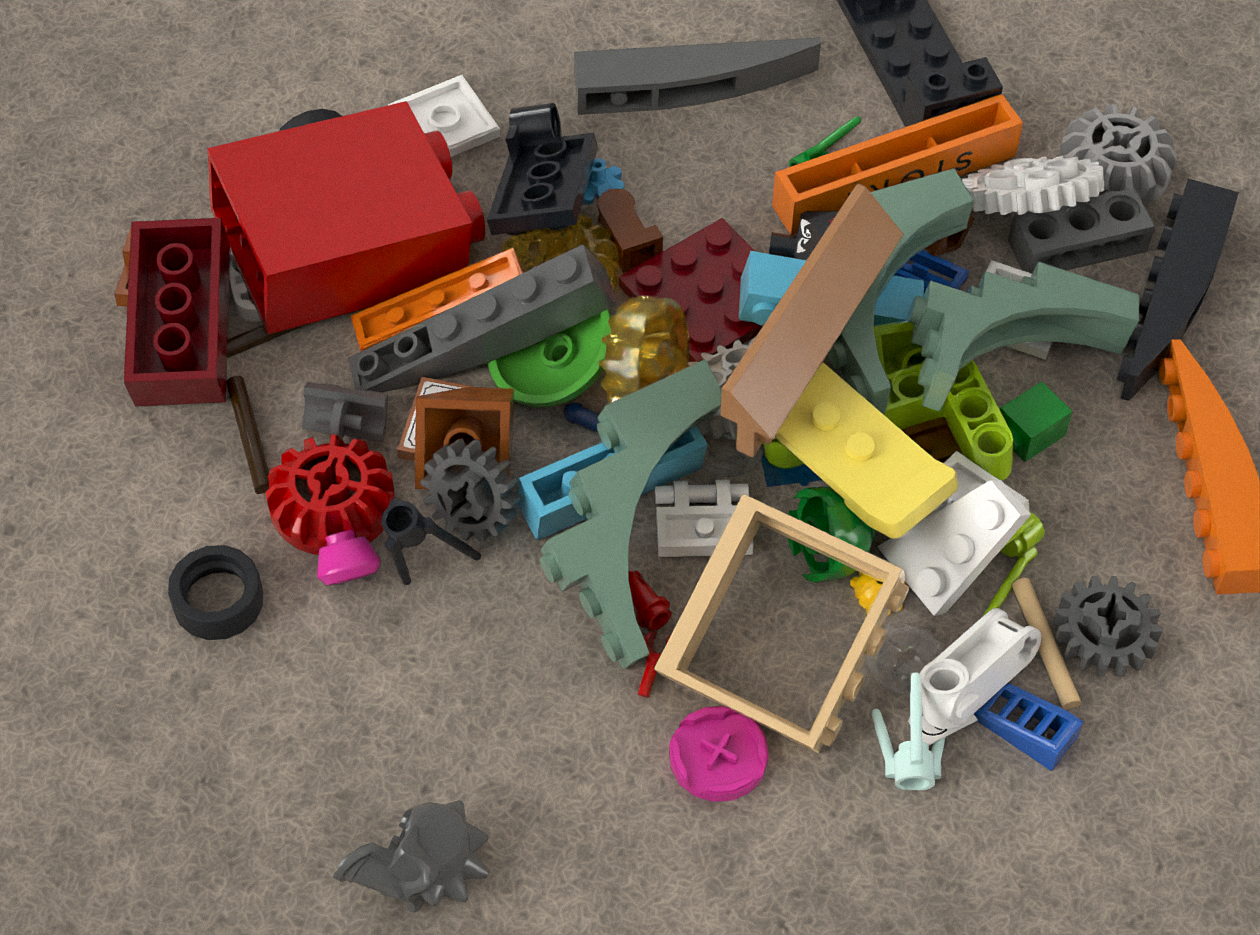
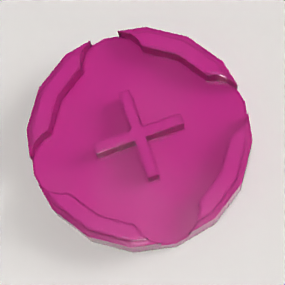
M726 706L704 707L688 714L680 722L679 728L672 735L669 743L670 768L678 783L692 795L712 802L733 801L750 793L763 779L768 764L767 738L759 724L750 718L737 714Z

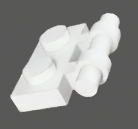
M727 479L715 480V484L688 485V481H673L672 486H655V504H674V507H656L658 557L712 556L737 506L732 505L731 502H739L743 494L749 496L748 484H730V480ZM689 503H715L716 506H689ZM753 540L745 555L753 554Z

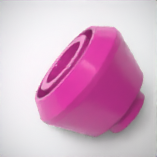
M354 530L327 536L328 546L319 549L317 578L326 586L369 576L378 571L381 563L379 555L366 537L356 538Z

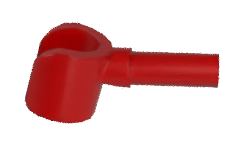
M651 631L644 637L650 654L645 663L646 667L637 695L649 698L657 673L654 668L662 652L657 653L653 647L657 631Z

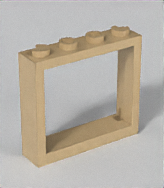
M743 494L654 670L662 676L819 753L823 744L829 747L833 744L841 729L843 720L837 716L845 700L853 702L862 687L865 675L860 673V670L867 656L875 657L882 647L887 630L881 627L889 611L897 613L906 598L909 586L903 584L906 579L905 573L902 568ZM760 525L883 583L810 731L687 671Z

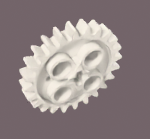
M1045 156L1039 159H1013L1005 162L1004 165H991V169H978V173L968 174V178L962 179L974 200L973 210L975 212L985 210V214L1001 212V215H1006L1011 212H1017L1018 215H1022L1027 211L1033 213L1060 210L1063 205L1076 206V202L1090 201L1089 197H1098L1099 192L1104 191L1103 166H1099V162H1091L1090 159L1078 161V157L1063 158V156H1059L1054 159H1047Z

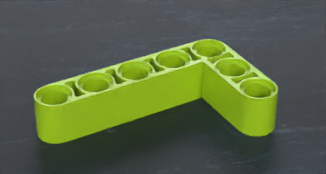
M973 360L958 371L957 377L940 411L922 406L924 386L918 384V378L923 363L886 375L891 385V391L884 416L899 429L945 417L963 456L999 480L1003 481L1010 475L1013 467L1012 433ZM773 439L770 444L763 442L765 459L774 468L787 471L805 466L778 439Z

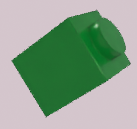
M1042 381L1000 407V412L1012 433L1013 452L1024 462L1066 435L1073 412Z

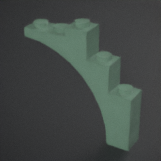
M954 168L870 192L904 235L831 347L828 357L834 368H840L846 383L883 415L885 414L891 385L878 357L873 330L874 308L891 277L912 256L935 241L967 228L974 200Z
M1041 262L1037 263L1031 277L1024 276L1021 282L985 271L978 287L970 286L967 292L930 281L924 296H915L907 318V322L913 323L911 343L923 346L921 355L927 357L918 378V384L924 386L922 406L940 411L957 377L958 371L977 356L998 347L1023 342H1064L1087 345L1121 354L1139 322V294Z
M706 359L604 407L597 417L600 422L597 424L598 433L604 445L608 449L613 448L616 454L577 471L569 482L571 489H569L570 500L577 513L581 516L585 514L588 520L548 539L540 549L543 554L540 557V564L551 583L557 582L562 592L578 584L580 585L582 591L579 592V598L585 612L590 618H597L605 633L601 636V641L607 655L613 662L618 660L623 669L640 662L650 654L635 617L628 581L629 538L636 505L651 471L666 450L686 431L710 418L721 409L722 389Z

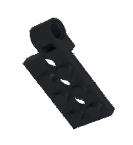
M555 103L512 108L509 115L510 127L505 138L509 157L487 218L491 235L506 233L515 236L529 230L545 228L562 230L570 225H576L598 149L595 133L562 137L560 116Z

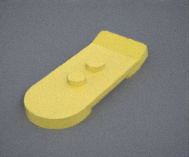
M823 362L774 437V439H778L844 499L845 505L863 522L889 538L897 539L906 534L958 489L957 475L953 468L930 456Z

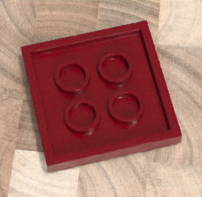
M723 218L618 277V286L689 362L702 361V353L717 354V346L720 345L730 349L733 348V344L737 340L744 344L757 336L763 325L754 322L739 320L741 276L750 251L755 250Z

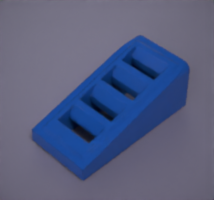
M1007 683L974 713L978 719L977 722L1050 771L1055 768L1078 738L1084 721L1070 712L1010 683ZM1000 696L1009 700L999 714L989 711ZM1018 706L1024 710V713L1014 723L1008 720V718ZM1034 717L1040 723L1032 732L1025 727ZM1049 728L1057 732L1051 740L1043 737Z

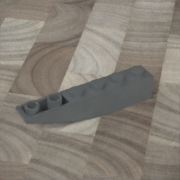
M820 37L577 51L574 52V80L578 115L653 111L701 105L780 85L818 70L821 40Z
M582 244L349 357L354 387L356 390L387 392L419 384L421 377L438 379L538 343L617 305L607 269Z

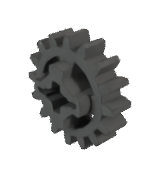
M458 439L450 446L446 444L434 453V458L424 465V469L429 475L421 480V486L431 491L423 500L425 504H434L437 510L432 515L434 520L443 517L447 521V532L450 533L455 528H459L462 540L467 541L475 534L481 542L490 535L497 536L509 526L508 523L518 514L514 506L521 501L522 496L511 489L519 482L518 477L507 476L505 472L511 463L508 460L498 463L495 460L497 449L491 447L486 452H482L480 441L476 439L467 446L463 439Z
M1091 576L1088 588L1077 581L1073 585L1071 594H1063L1053 625L1058 627L1055 640L1057 643H1068L1064 653L1067 659L1076 655L1082 658L1079 669L1084 671L1093 664L1097 666V672L1100 677L1105 676L1108 668H1114L1119 677H1124L1128 665L1139 671L1142 669L1146 658L1152 659L1163 631V627L1157 625L1161 613L1159 609H1147L1151 599L1149 594L1139 597L1133 594L1136 586L1135 583L1130 582L1125 588L1118 586L1117 576H1111L1108 585H1102L1097 576ZM1105 616L1108 617V625H1106ZM1109 625H1110V632H1111V634H1108V626H1109Z

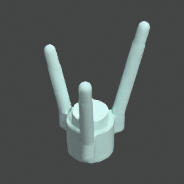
M915 672L911 675L910 692L911 741L899 744V751L895 754L880 710L873 709L871 712L885 760V777L895 778V786L902 790H927L935 785V779L941 778V757L946 738L944 737L933 743L931 751H929V745L922 741L921 676Z

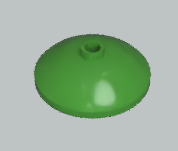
M607 309L538 343L488 362L489 371L494 382L499 388L514 389V401L530 407L556 406L579 396L598 379L610 359L615 339L612 314ZM564 353H566V355H565L562 359L559 360V358L561 357V355H563Z

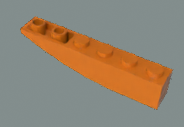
M1181 339L1171 340L1166 357L1161 358L1159 363V379L1162 385H1168L1170 395L1167 400V414L1170 422L1177 423L1179 431L1176 436V453L1179 460H1185L1188 470L1184 478L1185 493L1187 498H1194L1197 509L1193 517L1194 532L1197 538H1203L1206 548L1202 559L1204 575L1206 578L1213 579L1216 595L1260 593V479L1249 449L1229 409L1211 380Z

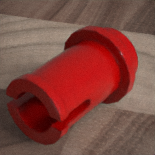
M635 570V572L629 571L628 581L638 625L643 628L647 627L650 631L660 629L671 618L670 602L665 597L658 596L643 579L642 574L638 570Z

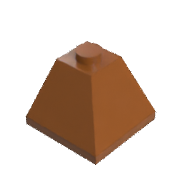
M464 387L416 397L415 489H427L421 486V480L429 475L424 469V465L434 458L433 454L446 444L450 446L458 439H463L466 446L475 439L479 440L482 452H486L491 447L497 449L495 460L498 463L505 460L511 463L514 389ZM511 464L505 470L507 476H510Z

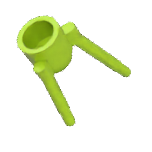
M1030 512V517L1000 550L1009 557L1017 555L1018 560L991 600L983 616L994 608H1000L1011 591L1012 584L1018 580L1027 564L1038 555L1035 545L1043 539L1045 529L1040 519L1032 512Z

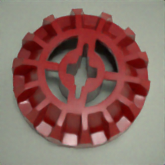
M331 434L330 443L317 445L314 438L310 437L304 439V450L297 452L293 448L287 449L281 455L282 465L271 468L268 475L269 489L266 491L271 520L280 536L295 548L319 555V549L328 546L327 536L354 530L356 538L365 536L370 543L383 532L384 529L381 521L383 513L390 506V502L395 499L392 472H389L387 469L385 457L378 451H369L366 441L354 438L350 444H345L343 438L340 440L337 434ZM314 459H327V461L313 466L310 471L302 469ZM350 461L358 467L361 473V482L350 480ZM296 478L307 480L310 502L306 501L298 493Z

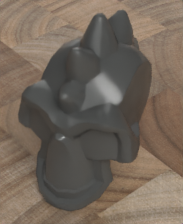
M461 800L448 804L428 802L415 805L413 808L405 811L399 827L403 829L400 837L393 836L388 849L374 842L360 846L338 864L337 871L332 877L340 882H354L379 891L381 895L401 899L406 902L410 912L419 910L425 900L431 906H435L443 895L456 901L466 902L468 895L465 879H485L489 876V870L474 854L488 840V835L466 822L464 803Z

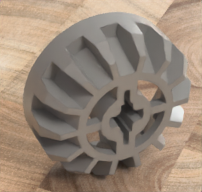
M1112 104L1105 107L1103 114L1097 108H1093L1083 112L1081 118L1072 120L1062 139L1058 157H1078V161L1090 159L1091 162H1099V166H1103L1104 191L1099 192V196L1109 191L1117 192L1135 188L1145 206L1158 199L1165 192L1170 183L1177 153L1172 148L1173 137L1166 129L1160 130L1161 123L1154 116H1150L1143 121L1139 118L1140 111L1138 108L1132 107L1129 114L1118 113L1117 104ZM1105 130L1102 141L1094 145L1092 141L1094 131Z

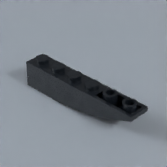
M1188 178L1183 195L1174 193L1167 218L1175 220L1173 226L1164 225L1157 247L1158 250L1165 251L1163 258L1154 257L1147 281L1155 283L1154 290L1144 289L1139 305V314L1144 315L1145 319L1143 323L1138 322L1127 344V347L1135 349L1133 357L1124 355L1116 379L1125 383L1120 399L1129 401L1159 370L1161 358L1166 357L1171 340L1182 339L1197 315L1219 262L1239 192Z

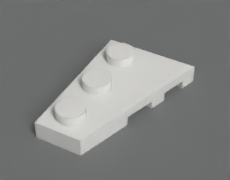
M990 480L923 519L903 536L897 539L891 538L877 547L891 564L903 569L906 583L934 616L946 613L1031 514L1002 480Z

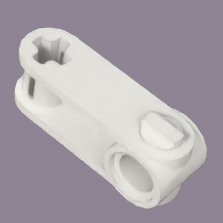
M999 608L989 611L921 670L922 714L924 719L930 725L940 729H952L966 723L969 717L1032 661L1041 644V632L1033 626H1026L1024 628L1008 618V614Z

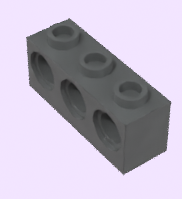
M1135 188L1117 192L1109 191L1098 197L1089 198L1090 201L1076 202V206L1063 205L1060 210L1045 213L1027 211L1022 215L1015 214L1008 242L1022 271L1032 274L1038 262L1063 270H1071L1147 252L1155 225Z

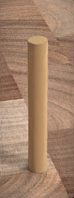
M1029 578L1018 579L1012 584L1013 591L1028 626H1033L1041 632V644L1038 651L1061 706L1064 710L1079 707L1082 702Z

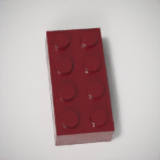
M221 218L131 222L124 384L135 407L226 402L230 242Z

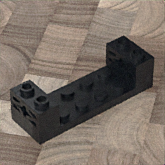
M837 0L905 127L1002 94L1003 85L986 57L964 63L961 61L927 0Z

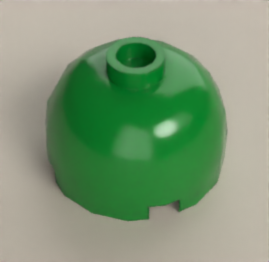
M810 487L797 492L794 499L801 498L798 509L789 510L788 515L870 553L872 542L875 538V529L869 527L845 505L844 499L831 487ZM788 538L793 556L795 557L802 551L811 573L802 574V576L808 581L814 583L834 581L847 577L857 571L828 557V562H816L813 554L821 553Z

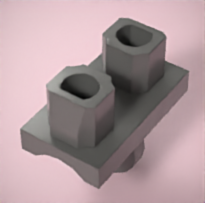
M308 382L304 386L305 409L302 429L330 433V437L331 434H337L340 440L344 436L379 442L384 440L386 436L388 407L387 394L371 390L362 391L343 388L340 385Z

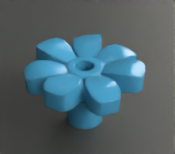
M595 159L583 203L587 205L592 204L596 197L598 199L603 192L609 189H624V182L620 180L622 177L621 169L617 166L606 169L604 159Z

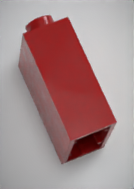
M407 101L207 148L210 209L214 218L222 219L230 242V253L267 334L369 308L468 267L470 244L483 241L485 238V221L477 197L471 190L456 193L449 181L452 178L453 169L450 151L444 136L438 130L424 133Z

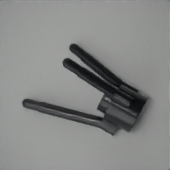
M394 499L383 513L381 519L382 527L389 535L385 542V547L391 552L398 574L404 585H409L411 578L402 549L421 544L426 534L434 535L475 561L481 559L480 552L438 526L430 517H424L410 502Z

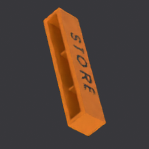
M1003 94L988 98L775 172L772 207L789 234L796 235L798 234L802 213L806 211H839L857 183L873 192L901 184L906 177L922 178L953 168L960 177L978 169L1016 157L1023 122Z

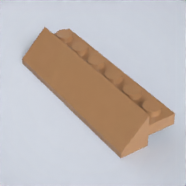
M857 183L722 387L720 416L738 424L736 450L750 457H754L763 442L766 444L772 442L904 235L870 191L863 185Z

